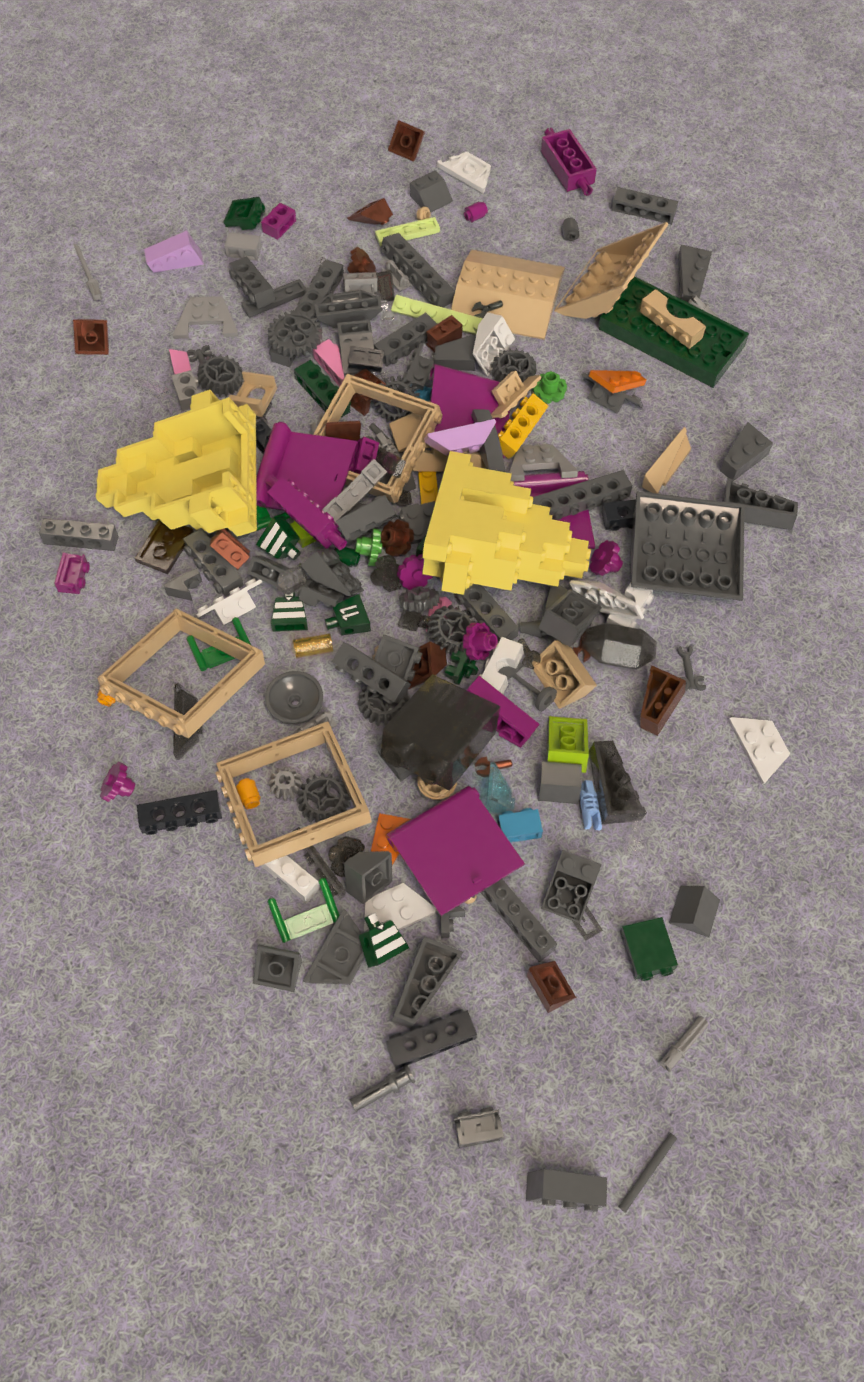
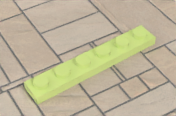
M399 295L395 296L391 308L392 312L413 318L427 313L437 324L452 315L463 325V332L474 335L477 334L478 325L482 321V318Z

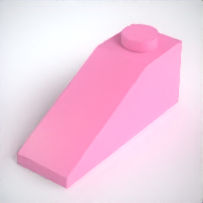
M328 339L317 345V349H313V357L340 387L344 380L340 349L337 344H333Z

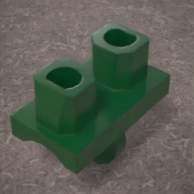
M464 649L463 652L460 650L457 653L453 652L451 661L458 663V665L455 667L448 664L445 670V676L453 679L454 684L460 685L464 674L466 678H470L471 675H477L479 671L477 666H475L476 661L471 660L466 655L467 649Z

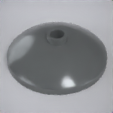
M289 671L271 681L266 690L265 703L269 713L276 720L285 724H301L311 720L320 711L323 704V690L320 683L312 675L301 671ZM294 701L299 702L297 705L292 704Z

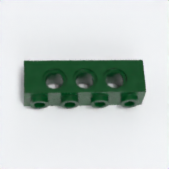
M309 360L294 369L295 379L326 412L339 387L334 386L329 376L324 375L321 368L317 364L315 365L312 360ZM349 402L348 406L346 407V409H345V411H344V413H343V415H342L341 417H343V416H345V415H347L348 413L351 412V411H350L351 402Z

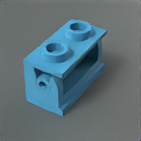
M526 808L521 812L513 813L512 811H506L498 815L499 827L510 843L542 838L543 829L538 809Z

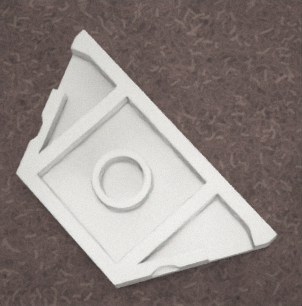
M469 152L449 158V161H437L438 168L477 191L485 192L491 171V165Z
M729 718L728 721L761 783L765 784L789 757L790 752L773 721Z
M404 883L375 895L365 903V917L376 913L380 923L392 920L398 930L438 913L432 904ZM364 922V931L368 930V926L366 922Z

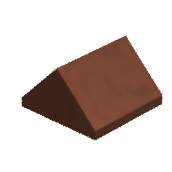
M555 961L531 966L528 969L527 978L547 1013L577 998Z

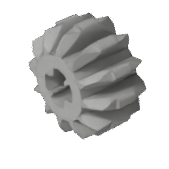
M286 766L284 771L277 768V774L271 773L272 780L268 782L271 787V794H275L277 799L283 795L284 801L287 800L289 795L294 799V793L298 794V790H300L303 784L300 780L301 775L299 773L296 774L294 768L288 771Z

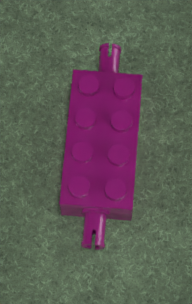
M550 127V130L547 128L544 132L545 136L542 137L541 153L567 192L580 188L585 196H587V193L590 195L593 192V188L590 185L595 183L597 168L570 129L555 133L553 128Z
M274 475L267 477L265 483L271 487L267 493L283 511L325 549L329 548L332 544L338 550H342L346 546L347 541L340 536L341 532L338 530L339 526L334 521V518L329 513H325L303 490L300 491L291 479L287 481L284 477H281L278 480Z

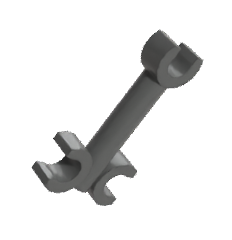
M205 345L196 351L193 349L188 350V356L194 355L189 357L190 362H195L198 359L201 364L205 357H212V351L205 352L210 350V346Z
M679 646L678 654L683 658L686 678H679L686 680L685 691L688 689L705 690L706 685L698 684V681H704V676H697L694 680L690 659L693 652L692 646L688 647L687 653L683 652L682 647Z

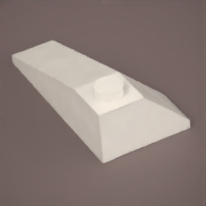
M571 580L570 585L572 589L601 606L600 612L641 620L644 618L637 603L606 584L589 580Z

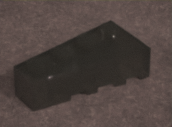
M594 741L589 749V758L602 824L641 821L647 812L642 807L639 801L640 797L630 782L631 778L623 767V761L614 742Z

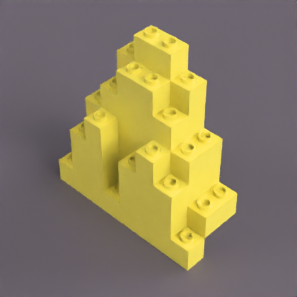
M211 390L191 396L190 411L155 422L152 438L117 449L116 464L98 470L96 499L106 508L114 506V509L123 517L143 511L152 520L160 519L171 530L188 524L196 530L202 528L208 533L228 528L237 537L257 531L256 414L248 404L237 407L229 397L219 400Z
M450 451L424 542L423 574L443 578L442 591L464 595L465 588L470 587V583L511 591L513 583L517 584V579L557 587L559 580L564 579V575L582 579L584 571L587 572L589 567V561H587L591 553V549H588L589 541L571 538L570 523L552 520L553 515H549L550 507L532 504L531 489L513 486L514 482L511 481V473L473 467L474 463L470 462V454Z

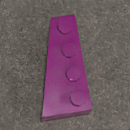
M481 676L475 679L453 708L456 712L462 711L466 713L467 718L472 721L476 719L484 724L483 727L486 729L496 730L499 732L500 737L520 748L540 725Z

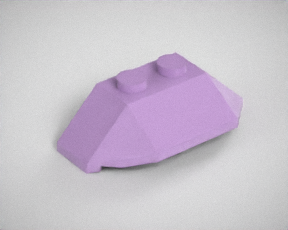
M492 419L428 433L424 438V442L446 456L449 455L450 451L459 453L469 451V453L479 451V448L485 443L496 420Z

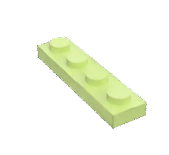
M432 217L376 230L375 236L381 247L383 237L400 233L405 240L440 233V226L436 218Z

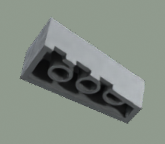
M686 245L680 246L678 255L680 299L686 302L691 299L695 303L696 301L692 298L694 295L700 299L712 251Z
M727 478L722 502L744 504V522L788 530L793 529L797 518L798 502L778 495L770 496L764 490L759 489V491L748 488L749 485L742 483L739 485L733 483V479Z
M424 936L391 1021L411 1029L463 952Z

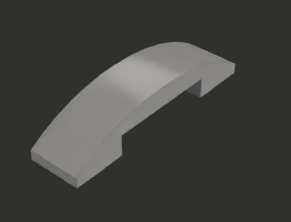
M373 459L361 471V474L322 510L325 513H329L336 522V520L345 516L384 477L387 471Z

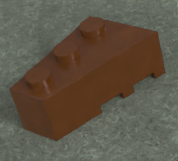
M651 665L640 716L641 729L656 736L659 735L685 694L686 680Z

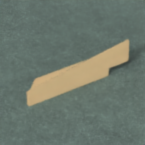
M685 427L647 471L642 488L651 493L658 494L662 485L666 486L690 453L691 446Z
M431 447V450L425 449L421 453L418 464L413 468V471L444 472L449 455L446 456ZM463 452L464 454L471 455L470 462L474 463L473 467L486 469L479 452Z

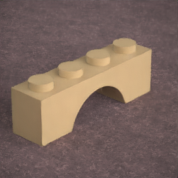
M655 289L642 299L640 312L690 349L703 338L706 326L694 317L682 319L671 315L666 308L668 298Z

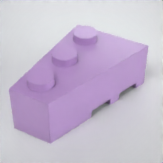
M188 231L144 249L146 263L153 273L204 264L201 250Z

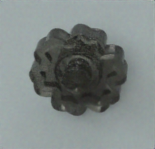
M391 555L377 558L375 562L376 569L370 574L372 583L375 586H383L388 592L401 589L402 584L397 576L400 565L396 564L395 558Z
M345 836L337 841V845L330 848L328 853L329 860L332 862L330 869L336 876L345 877L344 863L358 852L364 851L365 845L361 840Z

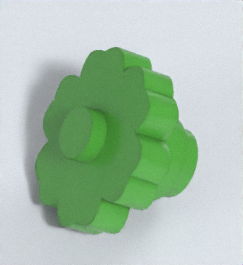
M552 371L540 374L541 379L537 382V386L532 388L534 394L548 404L552 401L559 402L562 400L567 391L566 380L560 379V375Z
M373 528L371 538L362 536L356 540L355 552H358L359 555L368 556V566H376L378 554H381L382 551L380 529Z

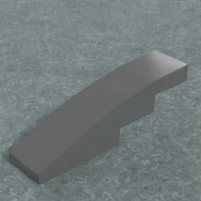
M473 409L471 414L475 423L493 419L489 410ZM494 425L485 443L479 448V453L486 469L505 472L502 449Z

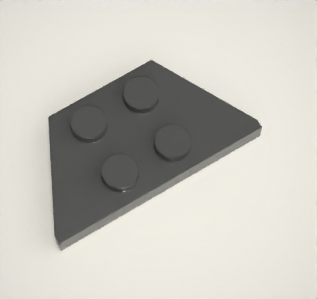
M345 909L342 910L303 980L305 983L350 985L362 965L365 957L359 939L361 931Z

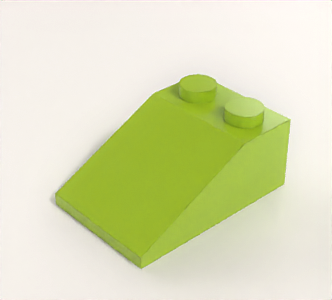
M549 716L547 761L581 764L582 773H586L589 756L587 719Z

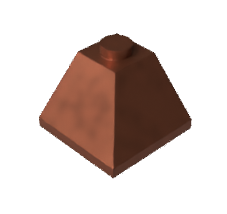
M398 120L387 151L414 162L425 131Z
M381 198L364 206L347 217V219L374 225L379 223L384 225L390 221L388 218L393 216V213L385 198Z
M74 319L75 354L109 355L107 320Z
M430 641L419 647L421 648L422 657L419 664L415 663L413 670L416 672L412 682L408 681L411 683L409 689L433 678L447 665L445 648L441 650L439 645Z

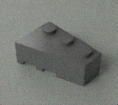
M747 422L724 458L720 471L727 478L735 481L769 455L773 442Z
M379 495L372 499L371 503L364 504L350 514L336 520V523L346 540L352 544L356 542L357 538L371 533L373 528L377 529L398 516L387 497Z
M551 1169L528 1172L526 1201L542 1203L544 1206H556V1204L563 1205V1208L577 1209V1206L584 1207V1211L598 1212V1208L607 1207V1177Z

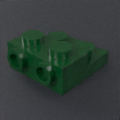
M259 196L233 200L223 223L225 227L240 226L242 230L255 229L257 224L261 222L260 216L265 212V205Z

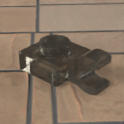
M403 610L398 627L416 632L418 627L428 629L429 626L427 624L430 621V616L422 615L421 612Z

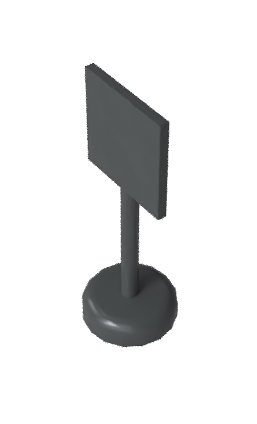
M519 662L516 669L510 666L502 667L498 672L507 676V681L513 677L537 695L535 700L536 709L542 712L554 702L557 696L555 688L546 687L540 692L516 674L524 666L522 663Z

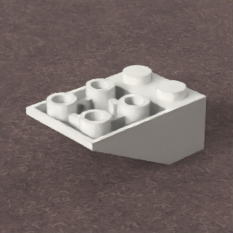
M488 312L478 325L473 356L486 376H489L493 368L491 366L494 362V357H499V353L503 354L504 350L507 351L515 340L503 316Z

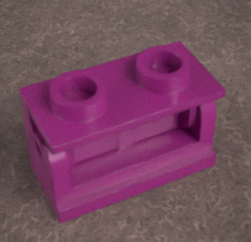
M62 553L54 582L58 592L80 594L81 588L85 587L86 580L84 577L85 573L89 572L90 564L87 562L84 554L80 556Z

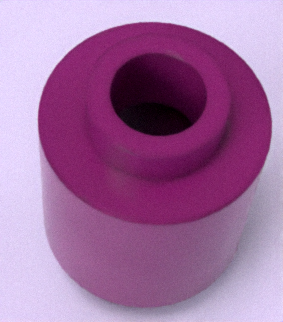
M478 201L465 208L464 217L472 223L485 217V214L488 213V208L483 201Z

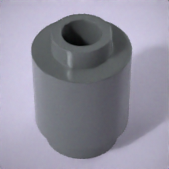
M572 217L566 218L562 224L564 239L569 241L577 240L580 235L578 223Z

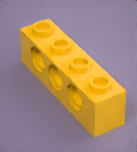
M534 393L529 397L525 396L520 402V409L517 407L511 415L513 419H509L503 426L505 430H501L498 433L502 454L508 459L518 451L548 408V405Z

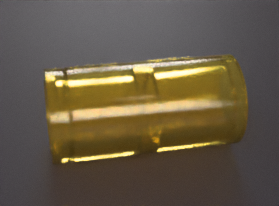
M330 633L293 640L296 658L333 652Z

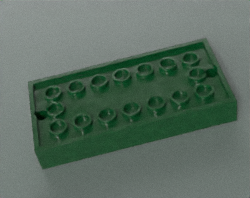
M635 276L628 283V287L621 293L619 300L614 303L613 309L601 315L598 328L606 334L712 388L715 387L745 347L749 336L748 332ZM655 289L668 298L666 308L671 315L682 319L694 317L706 326L703 338L690 349L640 312L642 299Z

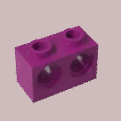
M279 203L261 221L263 233L278 240L296 222L295 210Z
M364 436L357 441V448L349 470L359 475L373 459L376 460L379 442Z

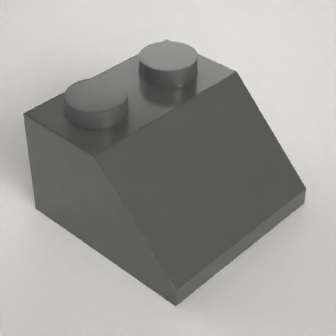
M436 170L410 182V197L421 208L428 207L430 213L453 202L444 178Z
M389 851L358 852L353 857H350L344 863L346 892L364 904L393 881L392 853Z

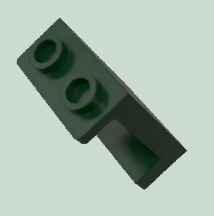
M663 917L622 926L620 934L622 940L625 939L635 971V980L648 981L654 978L653 975L661 974L662 977L674 973L673 971L677 968L678 963Z

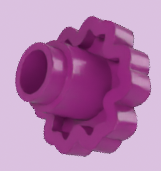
M606 540L593 552L589 566L592 573L603 576L609 572L616 573L622 568L623 561L618 555L620 547L617 543Z
M413 554L405 558L402 565L398 567L397 576L400 579V583L408 590L418 586L425 587L428 584V580L433 578V576L423 574V554H420L418 557Z
M471 623L466 628L467 634L463 636V647L467 649L466 655L471 660H485L489 656V651L497 646V636L489 632L490 629L485 623Z
M118 761L110 768L100 789L102 791L100 794L101 799L110 802L117 795L129 797L133 793L135 782L127 777L126 771L128 767Z

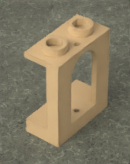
M243 371L244 383L236 396L229 395V398L237 407L248 404L256 416L263 417L277 390L275 378L271 375ZM256 388L265 390L262 400L248 398V396Z

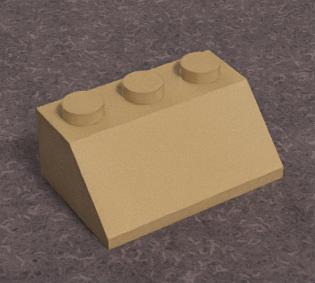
M555 640L530 664L545 688L553 687L557 690L554 702L559 709L585 697L597 686L573 649L568 645L562 644L560 641Z

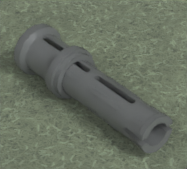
M406 1064L400 1071L388 1074L386 1080L349 1100L355 1112H358V1110L390 1092L397 1093L403 1086L415 1083L416 1081Z

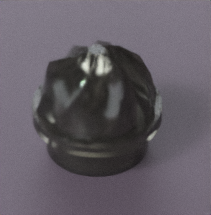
M402 490L399 501L396 503L398 506L406 507L412 504L410 491Z

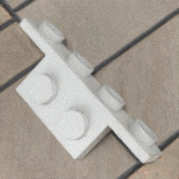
M254 578L246 582L247 587L241 590L237 587L229 592V597L224 599L221 596L214 600V605L209 608L205 605L197 609L198 614L194 616L199 618L214 609L223 625L227 624L233 618L239 617L256 607L247 591L262 583V580L256 581Z

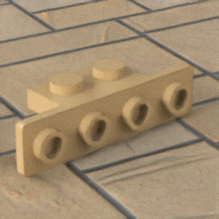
M516 371L510 372L492 390L499 404V407L491 413L492 418L505 417L508 411L528 394L527 392L537 386L541 376H530L522 383Z

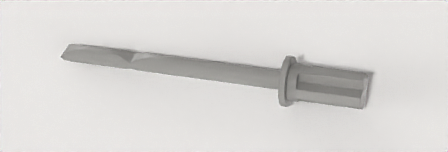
M74 244L88 279L86 287L90 290L95 301L97 299L101 300L102 294L99 289V282L92 278L80 247Z

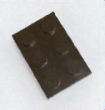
M159 519L137 553L135 561L169 574L184 549L183 538L194 532L193 528L182 526L171 530Z

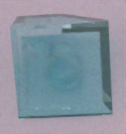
M491 762L486 809L490 814L501 815L503 812L514 810L515 798H512V790L495 762Z

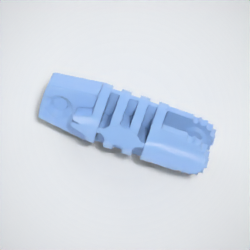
M585 780L581 783L579 797L584 829H590L593 823L594 830H601L602 823L597 794L594 790L593 782Z

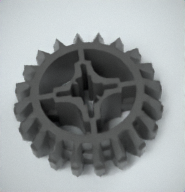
M509 348L508 351L504 350L503 354L499 353V357H494V362L491 366L493 368L492 377H494L495 381L499 382L512 371L517 372L522 383L528 377L535 376L537 372L536 361H534L533 356H530L529 352L524 353V350L518 351L517 348L515 350Z
M213 354L212 358L207 356L206 360L203 359L201 364H199L197 371L198 382L201 384L202 389L206 388V391L211 390L214 394H218L219 397L222 394L227 397L228 393L233 395L235 391H238L239 386L242 385L243 370L242 367H239V362H235L234 358L229 359L228 355L222 357L221 354L219 356Z
M398 375L396 381L394 376H391V382L388 379H384L386 385L379 384L388 388L392 387L396 391H399L397 385H402L408 390V395L420 396V393H414L418 389L417 386L411 388L413 381L407 383L408 378L406 377L401 382V376ZM381 401L374 403L375 406H380L377 412L384 411L381 417L387 416V421L389 422L392 417L394 422L398 418L400 419L409 413H413L407 410L403 412L401 408L395 406L397 414H393L386 408L385 405L387 403Z
M453 605L448 607L442 606L430 616V621L427 624L429 626L427 632L431 634L429 639H433V643L439 645L441 650L445 648L446 654L450 652L452 655L453 652L457 653L458 650L464 651L463 636L467 634L466 628L471 623H475V621L470 620L471 615L465 614L466 609L460 611L459 606L455 608Z
M389 680L383 682L384 690L389 687ZM366 686L362 687V692L359 693L358 705L360 706V712L363 713L365 719L369 718L370 723L376 720V724L379 726L382 721L387 726L388 721H390L394 725L395 718L401 721L402 716H406V710L410 708L408 690L400 703L393 702L390 704L385 702L384 706L382 694L373 695L374 693L366 689ZM396 706L394 709L388 711L389 708Z
M322 772L319 778L314 774V780L307 778V784H302V790H298L299 798H297V803L300 804L298 806L299 811H303L302 816L304 818L308 817L310 823L314 819L315 823L347 811L346 808H350L349 800L351 799L343 781H340L338 776L333 779L331 773L328 777H325ZM330 788L335 789L340 794V798L331 794ZM327 794V798H325L321 804V799H323ZM308 799L318 804V810H315L308 804ZM328 807H334L328 811H325Z

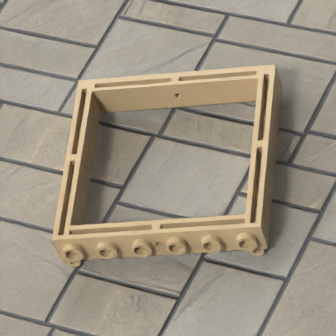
M347 374L313 435L325 436L324 424L327 422H339L355 393L424 416L388 484L378 482L369 492V494L374 496L385 495L388 501L397 503L402 494V488L410 479V473L417 466L421 453L426 449L427 443L424 442V438L428 433L434 432L437 423L440 424L442 412L437 404ZM349 471L345 485L349 486L359 474Z
M175 608L171 614L97 679L100 691L104 695L115 698L117 702L128 705L133 711H139L148 719H153L161 726L172 729L177 735H183L189 739L265 665L262 650ZM180 630L241 660L185 715L123 683Z
M328 721L216 763L219 771L215 772L219 783L223 782L225 785L221 787L225 798L229 797L230 799L227 802L230 813L235 812L236 817H233L236 829L241 828L242 832L238 833L242 845L247 844L248 848L245 849L248 861L253 860L255 868L372 822L368 807ZM326 743L354 808L258 845L232 778Z

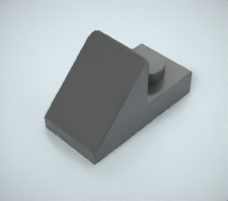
M195 568L163 585L168 596L193 601L188 589L196 588L202 582L198 569Z
M460 906L440 916L441 938H450V932H454L453 919L449 918L465 917V910Z

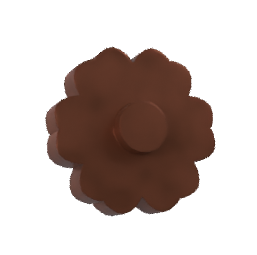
M357 246L350 251L352 261L347 267L349 273H376L374 262L363 249Z
M396 519L395 522L389 521L384 526L380 537L382 547L386 548L387 554L398 557L400 554L406 555L411 550L410 543L414 541V531L409 528V523Z

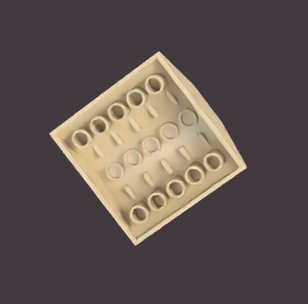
M662 223L598 248L596 252L600 253L595 257L596 261L588 267L589 272L585 273L580 278L581 282L573 288L574 293L566 298L567 304L559 308L557 306L554 311L564 316L583 319L597 317L599 314L610 312L613 309L614 303L619 300L621 293L628 287V283L642 266L643 261L649 256V252L668 226V223Z
M471 250L464 261L451 310L474 316L482 312V310L472 312V308L477 302L481 301V304L486 306L501 300L503 307L488 313L503 316L513 334L545 340L565 267Z

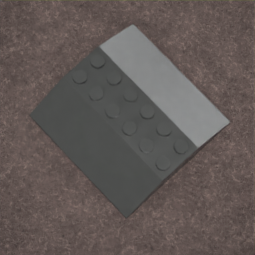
M637 491L631 531L629 564L631 587L742 601L745 505Z

